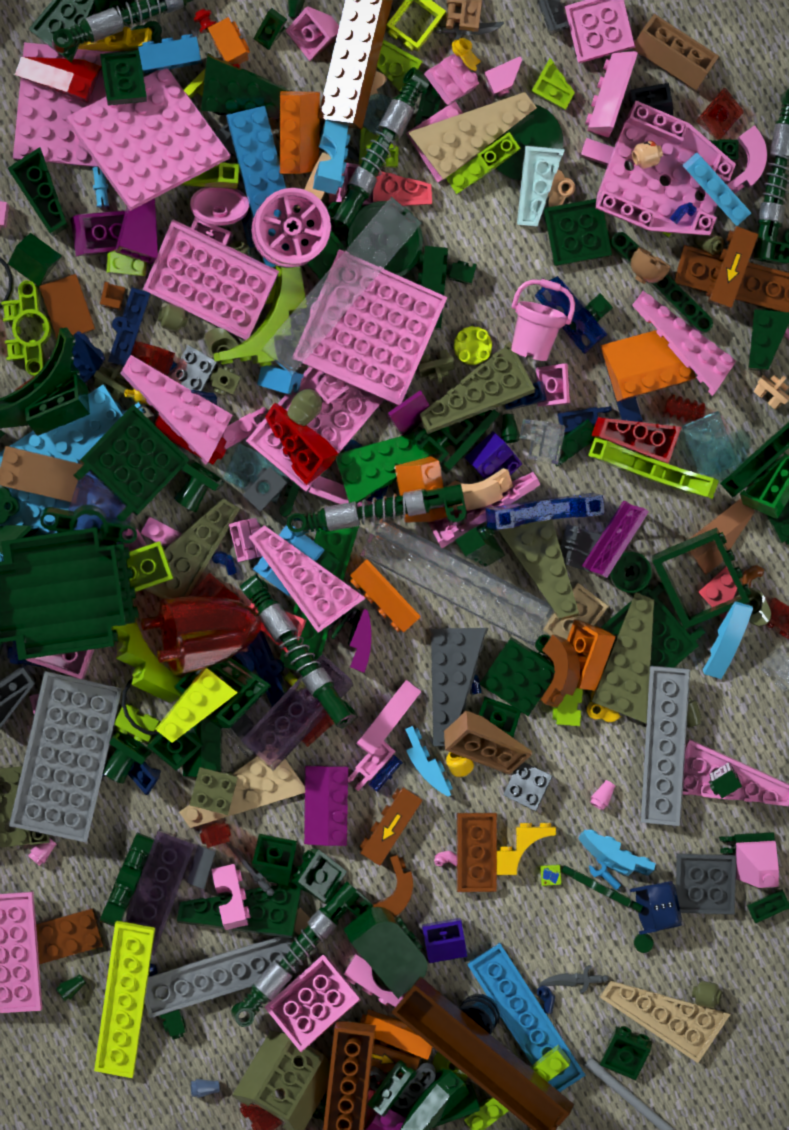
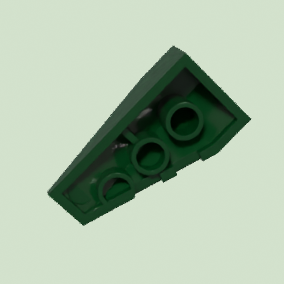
M440 1069L436 1073L435 1080L417 1099L400 1130H431L469 1094L465 1083L451 1070Z

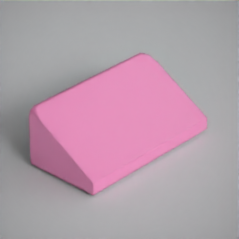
M586 138L580 157L608 166L614 147Z

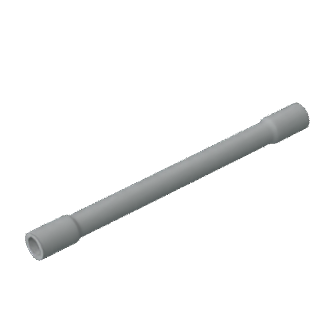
M590 1057L586 1061L584 1066L603 1080L659 1130H675L609 1074L594 1058Z

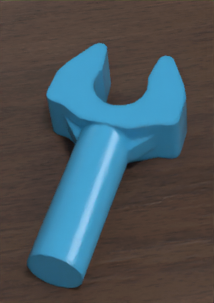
M596 858L598 863L601 864V869L595 870L594 867L589 865L590 873L594 877L602 876L617 890L621 884L607 871V866Z

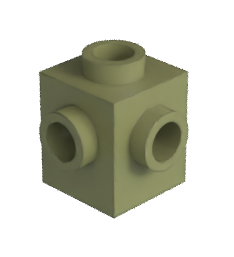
M224 366L223 369L218 368V371H213L210 378L211 386L215 388L214 392L223 396L228 393L234 396L241 377L234 374L235 370ZM223 378L228 379V382L226 384L221 383V380Z

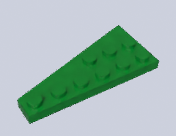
M449 426L445 427L444 429L451 434ZM434 431L429 434L426 433L421 440L424 441L429 435L437 441L441 435ZM415 432L339 453L336 457V462L349 503L354 501L359 503L364 499L366 500L374 492L396 481V465L434 456L437 452L428 444L422 450L417 445L414 446L412 442L415 439L413 437ZM446 442L442 447L445 449L451 444Z

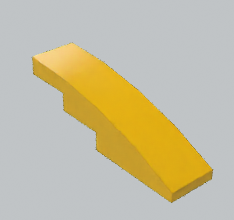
M124 27L122 32L115 33L104 39L92 43L84 41V43H80L78 49L108 52L139 50L138 47L143 46L142 43L151 41L152 31L150 28L131 30L129 27Z

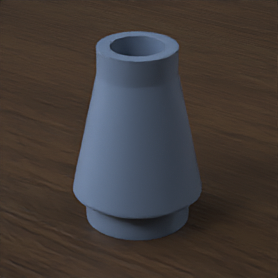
M203 1079L191 1081L192 1097L200 1098L220 1092L219 1081Z

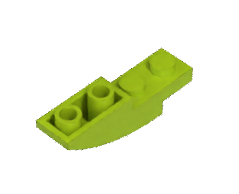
M508 132L477 154L475 158L446 177L455 193L459 194L493 171L521 148L510 132Z

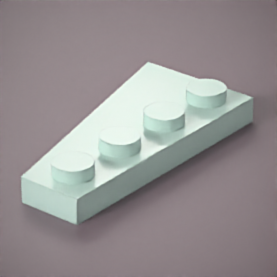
M525 146L517 219L518 225L538 226L546 204L545 201L551 190L554 176L557 173L559 162L565 149Z

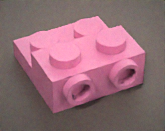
M455 54L445 58L441 63L424 73L447 105L470 93L479 84L476 73L471 72L462 58Z

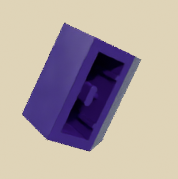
M494 431L465 457L468 463L484 480L503 468L507 469L509 474L512 475L522 465V462L509 446Z
M461 918L422 924L429 963L468 957Z

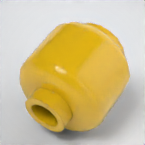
M451 752L446 757L447 766L455 777L467 776L474 768V761Z

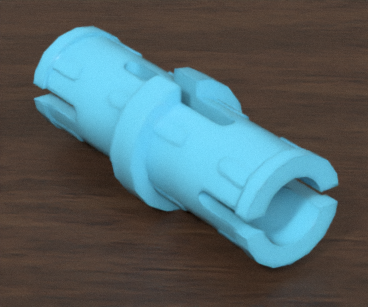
M93 167L95 181L93 190H96L97 207H102L101 199H103L104 207L109 206L107 195L109 187L106 184V176L101 169L99 175L98 167Z

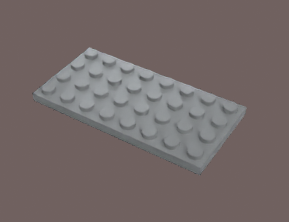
M44 671L9 826L87 843L122 688Z

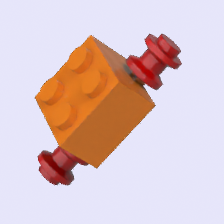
M204 8L196 12V17L193 20L195 23H200V33L207 32L210 34L223 60L237 68H240L239 64L249 60V47L244 38H239L241 34L235 21L231 22L229 17L217 23L210 19L211 10Z

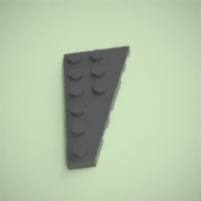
M488 628L431 629L433 746H445L444 731L465 711L466 699L472 687L478 666L477 661L480 652H482L483 641Z

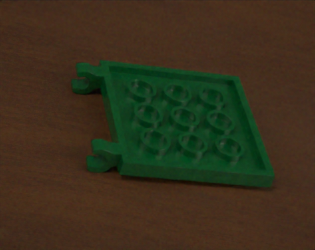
M133 404L79 460L83 466L73 476L79 481L90 471L126 506L116 516L123 522L131 513H134L136 516L139 515L190 459Z
M660 582L653 590L646 587L639 593L654 599L650 666L674 668L699 646L696 640L705 631L701 626L691 634L684 629L657 598L665 590L663 583ZM631 601L600 627L616 636L611 651Z

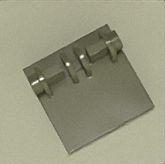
M199 767L190 806L228 815L238 777L232 776L230 773H221Z

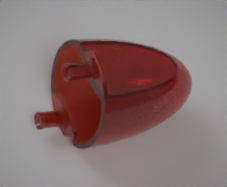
M185 596L162 599L159 614L155 617L141 618V627L143 631L154 628L161 629L164 650L157 651L159 663L167 662L174 675H181L216 665L240 653L258 636L261 629V619L253 608L236 600L214 596Z

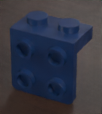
M77 331L74 334L75 346L72 350L74 356L73 364L79 369L80 378L84 383H87L94 377L95 372L100 369L105 357L103 352L96 348L85 334Z

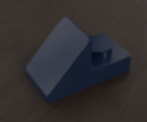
M135 761L128 775L145 795H149L159 779L161 770L150 768L146 762L141 765Z

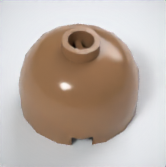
M640 247L637 248L631 259V269L636 274L635 279L643 284L661 281L670 270V265L665 261L651 255V252Z

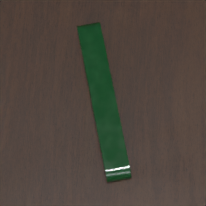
M617 232L611 240V247L631 266L629 252L636 251L639 246L624 232ZM618 237L623 238L625 245L622 247L617 246L615 239ZM668 274L664 277V280L667 282L665 288H660L657 283L647 282L692 328L699 331L700 334H705L713 327L712 318ZM671 293H679L681 297L680 301H673L671 299ZM685 307H693L694 315H687L684 310ZM699 320H706L708 328L701 329L698 325Z

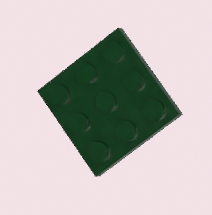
M596 199L543 209L554 267L612 256L605 215L603 211L596 209Z
M510 637L479 685L529 716L552 683L555 667L553 663L518 640Z

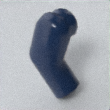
M541 986L537 989V995L545 1002L544 1012L552 1014L555 995L549 987Z

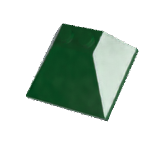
M215 646L174 686L182 696L204 667H206L234 689L237 694L206 717L220 728H231L271 687L269 683Z

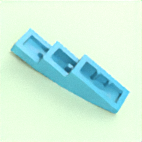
M734 602L717 630L719 636L710 649L711 656L703 668L705 675L722 679L744 635L753 606Z

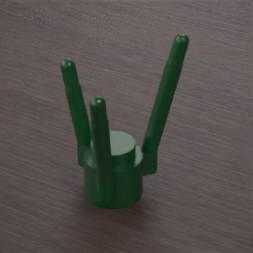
M353 607L332 622L329 630L340 618L342 619L333 633L332 639H335L346 622L349 624L354 622L348 641L350 646L360 621L359 614L361 611Z

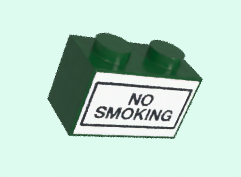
M730 762L709 774L711 779L709 781L710 788L715 795L719 794L722 799L742 787L740 778Z

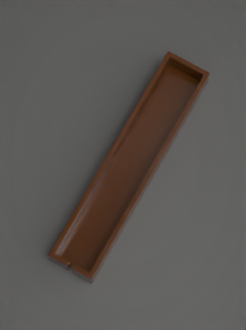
M421 976L391 1012L530 1129L556 1130L570 1115L575 1104Z

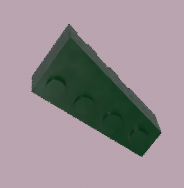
M425 246L424 253H420L419 265H423V273L418 274V284L443 296L445 292L448 248ZM443 309L434 330H441Z
M485 522L455 539L465 557L479 562L484 567L505 556V553L493 536L495 531L490 524L486 525Z

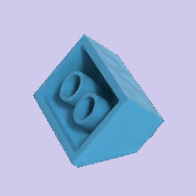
M193 34L183 35L180 40L165 38L162 39V43L154 44V41L142 43L143 46L138 47L142 69L145 74L157 70L174 69L203 63L198 38L193 37Z
M287 525L279 534L280 537L315 562L324 552L321 546L306 535H293ZM262 556L253 570L287 596H290V593Z

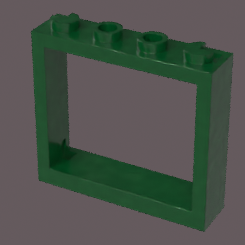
M717 527L652 555V562L684 629L729 611L735 601L743 604L750 602L749 595L751 592L747 583L743 584L741 579L743 573L739 566L735 567L733 562L735 556L731 549H727L725 545L727 539L723 532H719ZM711 541H715L740 596L690 617L664 562Z

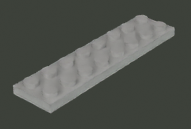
M650 666L641 823L681 825L690 669Z
M276 936L148 976L145 1005L149 1018L251 987L260 975L266 971L265 969L271 965L273 960L281 962L283 959L281 952L288 954L290 950L287 944H292L291 938ZM297 963L293 968L296 972H299L300 968Z

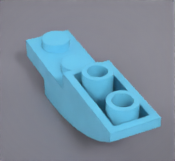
M413 726L405 728L413 746L406 749L412 763L430 785L447 797L450 796V790L453 788L449 779L445 780L442 772H445L441 760L437 762L434 758L428 761L427 758L430 755L426 746L422 747L419 742L422 736L418 728L414 729Z
M584 830L579 835V841L595 858L618 873L629 876L635 871L649 876L655 869L656 863L651 862L650 859L634 856L627 850H620L621 843L617 842L613 837L598 835L594 830Z

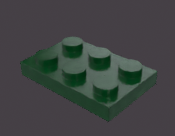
M139 50L100 54L107 106L147 102Z

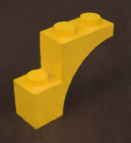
M542 822L540 826H532V823H520V826H516V850H512V846H501L500 850H497V875H517L518 863L524 851L535 841L547 836L556 835V827L551 826V823Z

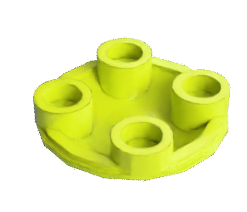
M474 326L461 330L454 339L456 356L465 364L477 365L483 363L492 352V341L488 332Z

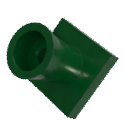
M191 460L182 469L191 476L182 489L174 496V499L185 508L197 512L208 488L216 491L222 487L225 480L195 460Z
M118 731L109 742L117 750L105 763L103 773L111 780L123 784L133 763L136 761L142 765L153 751L129 734L126 735Z

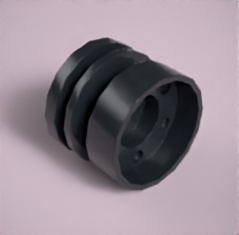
M484 994L468 996L459 1007L460 1010L490 1035L500 1019L498 1005L492 998Z

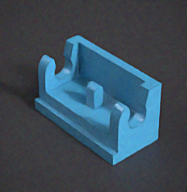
M272 365L263 366L260 370L257 385L286 394H291L292 390L294 393H297L304 374Z

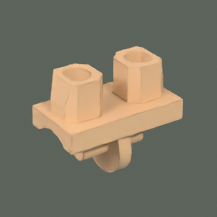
M762 375L758 380L754 393L762 398L769 391L773 397L769 400L768 404L775 410L782 404L785 405L789 400V395L784 392L789 388L784 383L786 377L783 375L779 379L773 375L770 378L772 381H770L766 376Z

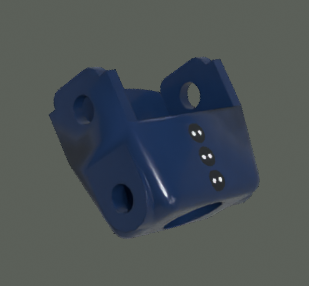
M673 881L630 889V892H636V902L643 905L638 915L644 930L639 931V935L682 926V915Z

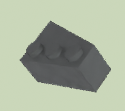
M26 664L0 681V729L36 682V678Z

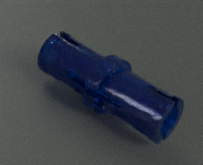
M393 755L368 785L379 792L388 779L391 780L393 778L392 775L403 762Z

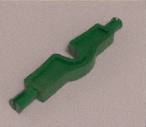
M566 865L563 866L561 872L572 877L574 880L639 913L642 910L643 905L600 884L598 881Z

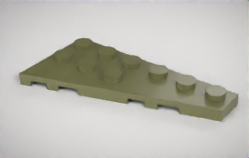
M223 498L164 549L174 579L146 588V590L181 610L229 529V524L233 522L240 508Z
M548 505L491 520L559 620L579 616Z
M635 593L591 702L647 724L654 599Z

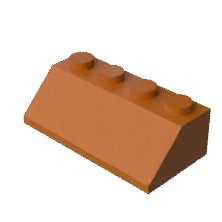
M280 92V174L312 172L319 160L320 119L318 115L320 111V92Z
M368 559L350 575L353 578L350 582L357 589L361 587L366 592L363 596L371 604L375 602L379 606L377 611L384 618L388 616L393 621L391 626L397 632L401 630L404 633L421 617Z

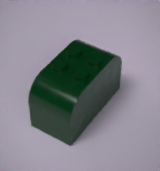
M383 907L370 908L344 928L354 948L398 999L410 990L420 976L424 978L426 975L427 960L420 950L422 945L419 943L418 938L411 930L409 931L400 917L396 919L388 909Z

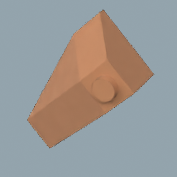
M740 498L689 539L717 527L719 532H723L727 539L725 545L729 550L755 511L743 505ZM715 541L687 552L705 575L723 561Z

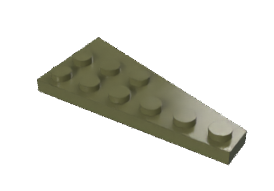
M510 341L503 349L493 354L492 358L487 362L482 363L461 380L460 384L450 389L444 397L434 402L420 414L419 418L427 434L535 392V388L517 353L511 350L512 344Z

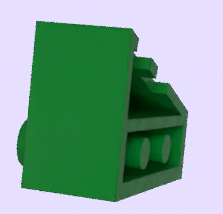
M784 454L767 469V472L761 478H757L753 481V485L740 493L743 505L777 519L789 500L788 454Z

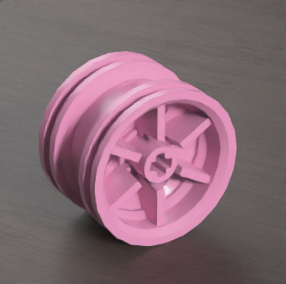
M299 188L282 189L267 197L256 211L252 222V239L256 249L268 262L286 268L299 267L315 258L326 246L331 230L330 216L325 205L313 193ZM295 205L300 206V212L295 213L293 207ZM275 210L281 211L280 217L274 216ZM308 220L314 221L313 227L307 226ZM291 222L295 223L294 227H297V230L294 229L292 232L287 228V225H290ZM269 229H274L276 234L270 236L268 234ZM302 239L308 240L307 246L301 244ZM284 243H287L289 245V250H283L282 245Z

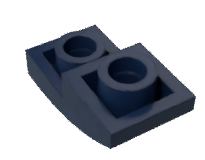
M543 382L532 383L535 392L506 403V410L547 401Z

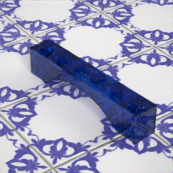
M586 493L487 507V527L500 530L543 520L604 515V499L601 494Z

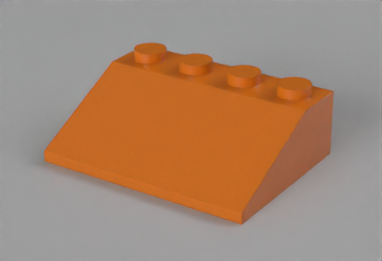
M657 330L601 345L617 402L690 382L696 379L694 370L687 368L668 347L669 342L664 336L660 337L656 333Z

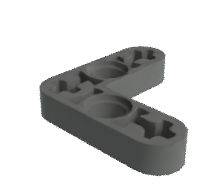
M430 1063L422 1064L416 1070L415 1077L407 1084L393 1105L399 1109L409 1108L435 1080L436 1068ZM372 1066L371 1076L374 1074L376 1077L370 1078L369 1087L377 1091L387 1077V1074L379 1068ZM428 1071L431 1072L430 1074H427V1075L424 1077V1080L422 1079L424 1072H425V1073H427ZM417 1083L421 1088L414 1090L410 1087V1084Z

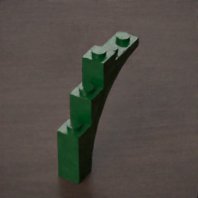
M68 328L59 329L57 343L52 355L39 373L20 389L0 398V429L28 426L25 407L44 394L50 395L57 390L56 386L58 384L64 385L72 379L71 375L77 372L80 376L79 369L73 364L74 356L72 350L75 346V337Z
M789 421L741 462L720 483L732 498L745 489L758 475L789 449Z

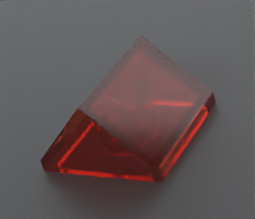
M723 88L698 117L696 122L715 139L719 140L744 111L730 92Z

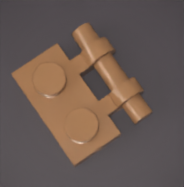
M447 0L448 11L444 19L446 29H453L454 23L459 22V30L478 32L482 0ZM457 6L462 7L461 14L455 13Z

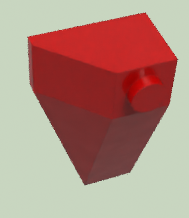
M21 57L15 76L88 103L102 66L84 59H73L72 63L64 58Z
M274 403L266 414L265 418L275 437L279 438L284 446L282 449L284 454H288L293 463L291 465L293 471L306 485H309L331 466L339 453L325 438L307 425L301 426L289 418L288 411L277 403Z

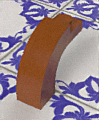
M552 634L542 651L552 659L555 674L541 701L546 705L558 707L563 701L566 694L573 695L577 688L580 677V662L572 644L565 638Z
M398 854L390 856L397 877L395 891L388 898L373 903V907L386 908L395 917L407 906L413 891L411 870L403 872L406 866L403 857L399 858Z

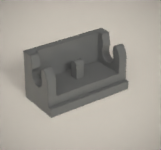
M537 0L550 35L570 28L560 0Z

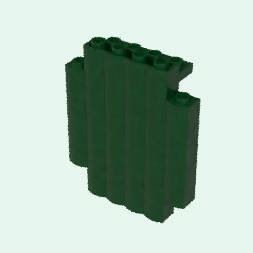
M98 527L1 541L4 561H0V643L16 640L19 660L115 646V641H118L117 629L113 630L112 626L136 623V618H139L138 607L133 605V599L136 598L135 587L130 585V579H133L132 567H128L127 559H130L129 547H125V544L101 547L100 543L104 542L103 533L98 531Z

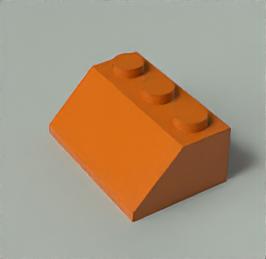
M431 456L395 466L400 496L404 492L418 489L432 490L444 487L439 460ZM445 507L432 509L426 514L422 513L414 516L406 514L404 521L406 523L431 522L446 518L447 515Z
M574 619L567 641L575 648L580 662V677L577 688L596 691L616 636L602 628Z

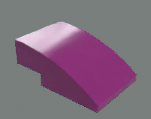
M420 390L388 412V417L399 434L403 436L422 423L419 418L420 414L430 405Z
M366 609L362 613L350 646L357 648L350 667L365 673L372 642L371 621L369 612Z

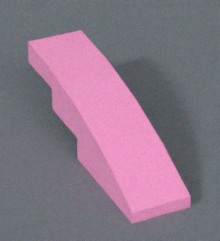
M405 680L356 744L372 756L421 691Z

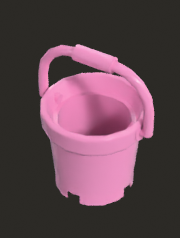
M533 279L524 282L518 288L511 307L516 309L515 312L518 317L511 350L524 357L528 355L532 356L534 360L547 361L560 328L565 326V324H571L575 311V301L569 290L562 287L561 284L545 279ZM537 284L544 288L565 293L570 301L568 317L564 313L542 304L528 301H520L518 303L522 290L527 286Z

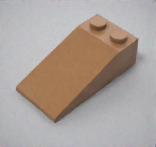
M5 446L0 467V485L77 503L82 479L78 481L73 475L83 464Z
M467 710L444 731L446 751L509 775L532 755L530 749L484 717Z

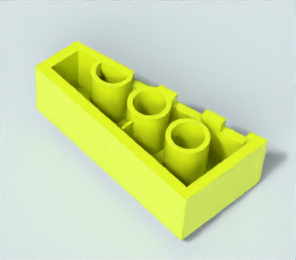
M204 667L155 729L173 743L237 694V692Z

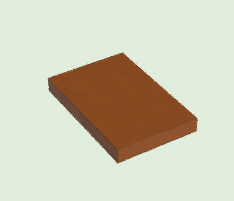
M77 274L39 286L57 339L60 328H68L72 335L77 331L84 334L95 330Z

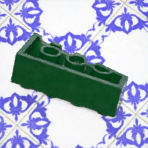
M41 147L8 167L9 172L52 237L69 227Z

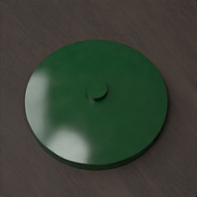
M534 104L537 107L535 110L491 143L493 144L510 132L521 148L495 168L502 175L516 181L522 180L525 146L563 149V133L560 124L547 109Z
M377 201L359 210L350 229H347L346 247L349 254L398 276H402L409 272L417 263L422 252L423 236L417 219L407 208L391 201Z

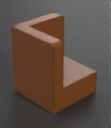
M105 282L100 305L121 310L125 287Z

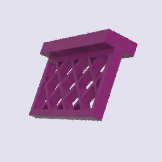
M623 500L582 567L597 577L607 578L649 511Z

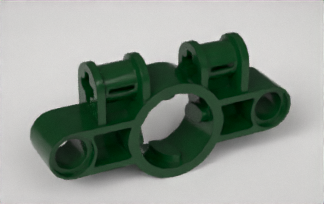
M83 505L75 511L47 507L41 512V525L45 529L57 531V533L76 530L78 517L83 514L89 516L97 515L103 522L100 526L104 540L103 543H100L101 547L116 545V542L132 543L137 538V528L133 522H121L119 519L109 518L101 508L95 505ZM52 515L55 519L52 522H48L44 517ZM131 529L133 534L126 536L123 534V531Z
M138 832L136 833L101 915V922L115 927L116 921H122L151 853L155 839Z

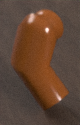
M753 565L745 570L742 577L743 584L747 583L749 588H751L752 580L762 577L764 569L758 565Z

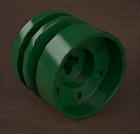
M624 550L608 578L616 588L627 593H636L649 584L652 576L651 565L642 554L632 550ZM630 566H632L631 571H633V573L631 575L627 574L625 576L626 572L624 571V568H629Z

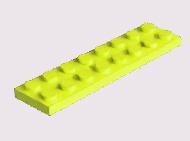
M116 921L94 1068L96 1072L133 1078L155 934L154 927Z

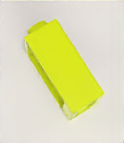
M405 0L386 24L387 33L394 39H401L404 42L403 45L408 50L412 51L414 49L418 52L445 17L446 11L432 0ZM413 1L436 17L417 43L395 27Z

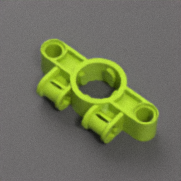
M25 280L18 287L19 300L1 302V306L4 308L3 322H13L12 332L15 337L13 340L5 341L8 351L6 361L25 360L26 371L35 377L39 371L32 373L31 366L34 363H39L40 370L45 366L43 345L51 336V324L48 318L40 312L37 286L33 282ZM31 285L33 292L30 295H25L24 288ZM35 315L41 317L44 320V323H42L43 331L45 332L43 337L38 341H23L19 336L21 334V327L19 326L21 320L25 317L35 318Z

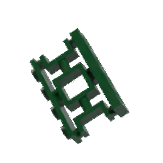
M494 409L493 411L488 410L475 415L479 420L484 415L487 418L472 434L469 431L474 425L468 419L460 421L466 429L457 439L442 428L436 431L441 435L437 441L429 435L423 441L421 438L427 432L425 428H419L413 434L415 439L412 444L414 446L417 445L420 450L428 444L440 454L441 457L438 460L442 467L441 470L447 475L500 414ZM449 442L455 448L461 442L460 448L446 462L444 459L449 453L442 446Z

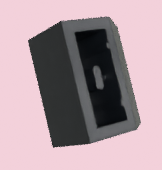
M669 83L630 90L628 96L631 108L635 101H639L674 116Z

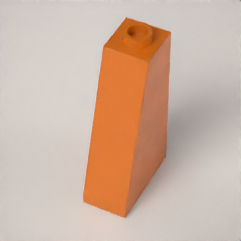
M368 1010L366 1015H362L360 1023L376 1025L375 1039L426 1060L429 1059L432 1046L401 1020Z

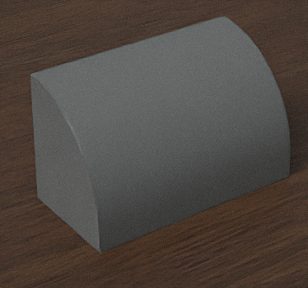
M198 844L187 883L205 889L217 849Z

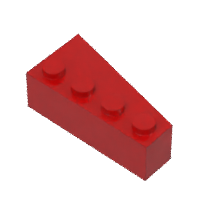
M598 417L591 436L610 441L636 453L669 464L682 427Z

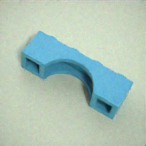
M325 120L320 135L319 147L326 151L331 159L319 162L314 176L313 189L336 195L338 187L342 188L345 178L342 174H344L346 162L343 161L346 160L348 148L345 147L348 146L350 135L347 134V125Z
M697 152L682 165L736 226L751 214L748 208Z

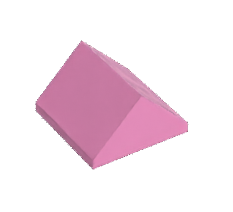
M568 364L537 367L536 381L543 382L547 401L538 403V407L568 405L570 403Z

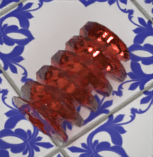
M671 394L667 399L663 417L669 412L670 419L676 414L677 421L683 416L684 423H687L691 418L692 425L698 420L701 427L706 413L705 403L701 402L698 406L697 400H694L690 404L689 398H686L683 402L682 396L675 400V394Z

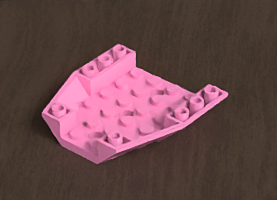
M635 101L623 123L598 190L596 209L648 231L710 236L717 218L714 216L717 204L682 165L697 152L724 183L727 184L730 182L736 164L690 123ZM654 141L657 146H661L663 152L659 164L645 169L636 166L632 158V151L635 149V146L643 142ZM625 161H630L633 164L632 171H628L625 168ZM661 176L668 178V186H663L660 183ZM696 191H700L703 193V201H699L696 199Z

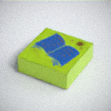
M560 864L540 866L542 886L561 885Z

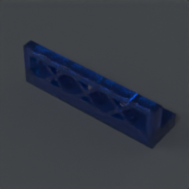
M558 276L549 280L559 283L562 287L569 290ZM542 287L535 294V297L542 305L556 310L557 306H561L564 314L568 317L570 301L565 293ZM546 290L551 294V301H547L542 295ZM569 290L575 301L572 321L576 324V330H572L568 324H565L562 329L579 349L586 354L608 334ZM582 335L590 340L587 347L582 342Z

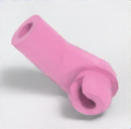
M452 851L439 852L435 855V865L442 866L450 862L457 867V855Z

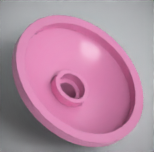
M204 187L193 194L190 200V208L194 216L210 225L225 226L243 219L249 211V202L246 195L238 189Z

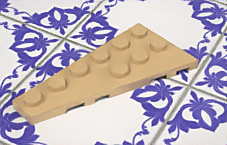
M526 92L413 130L408 132V134L444 180L537 107Z
M273 744L232 774V776L238 778L228 815L190 806V804L179 813L188 826L192 828L305 793V785L278 747Z
M611 980L599 996L697 1063H699L731 1015L724 1011L701 1007L695 1003Z

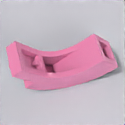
M755 125L737 139L746 152L747 167L742 174L727 184L734 193L744 188L743 183L748 188L752 187L762 175L766 165V144Z

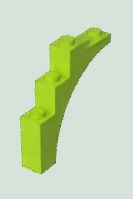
M275 266L276 270L280 272L276 278L275 296L264 322L251 337L240 345L227 351L213 354L215 362L221 361V365L233 363V359L240 358V362L252 360L253 364L259 363L260 367L269 366L271 361L277 360L274 339L275 341L284 340L286 335L292 334L289 314H300L302 309L307 308L301 266L291 268Z
M594 438L588 455L614 468L633 473L649 481L663 484L680 492L713 499L719 482L715 478L666 464L599 438Z
M137 621L136 623L123 626H112L113 630L117 629L119 641L116 647V659L135 667L132 673V685L168 703L179 699L181 695L174 686L182 678L168 670L151 652L143 639Z

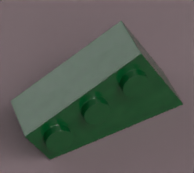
M754 309L748 370L768 372L788 328L789 312Z
M77 372L71 375L72 379L64 385L58 384L56 386L57 390L50 395L44 394L25 407L26 422L37 436L90 414L88 388Z

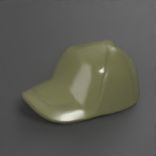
M215 328L205 334V341L213 360V354L238 346L237 341L225 329Z
M304 389L297 393L288 409L289 418L301 426L310 423L319 415L322 409V399L319 393L313 389Z
M749 588L751 592L749 595L750 602L746 603V605L753 606L749 622L756 626H763L771 619L770 607L760 590Z

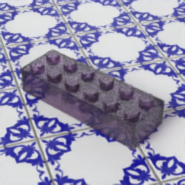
M322 654L316 661L321 663L320 668L325 669L334 683V689L342 698L353 686L352 680ZM302 676L241 740L244 746L272 771L280 765L327 714L319 700L314 698L304 685Z
M161 829L157 831L124 921L155 928L152 948L153 956L157 952L196 845L194 841Z

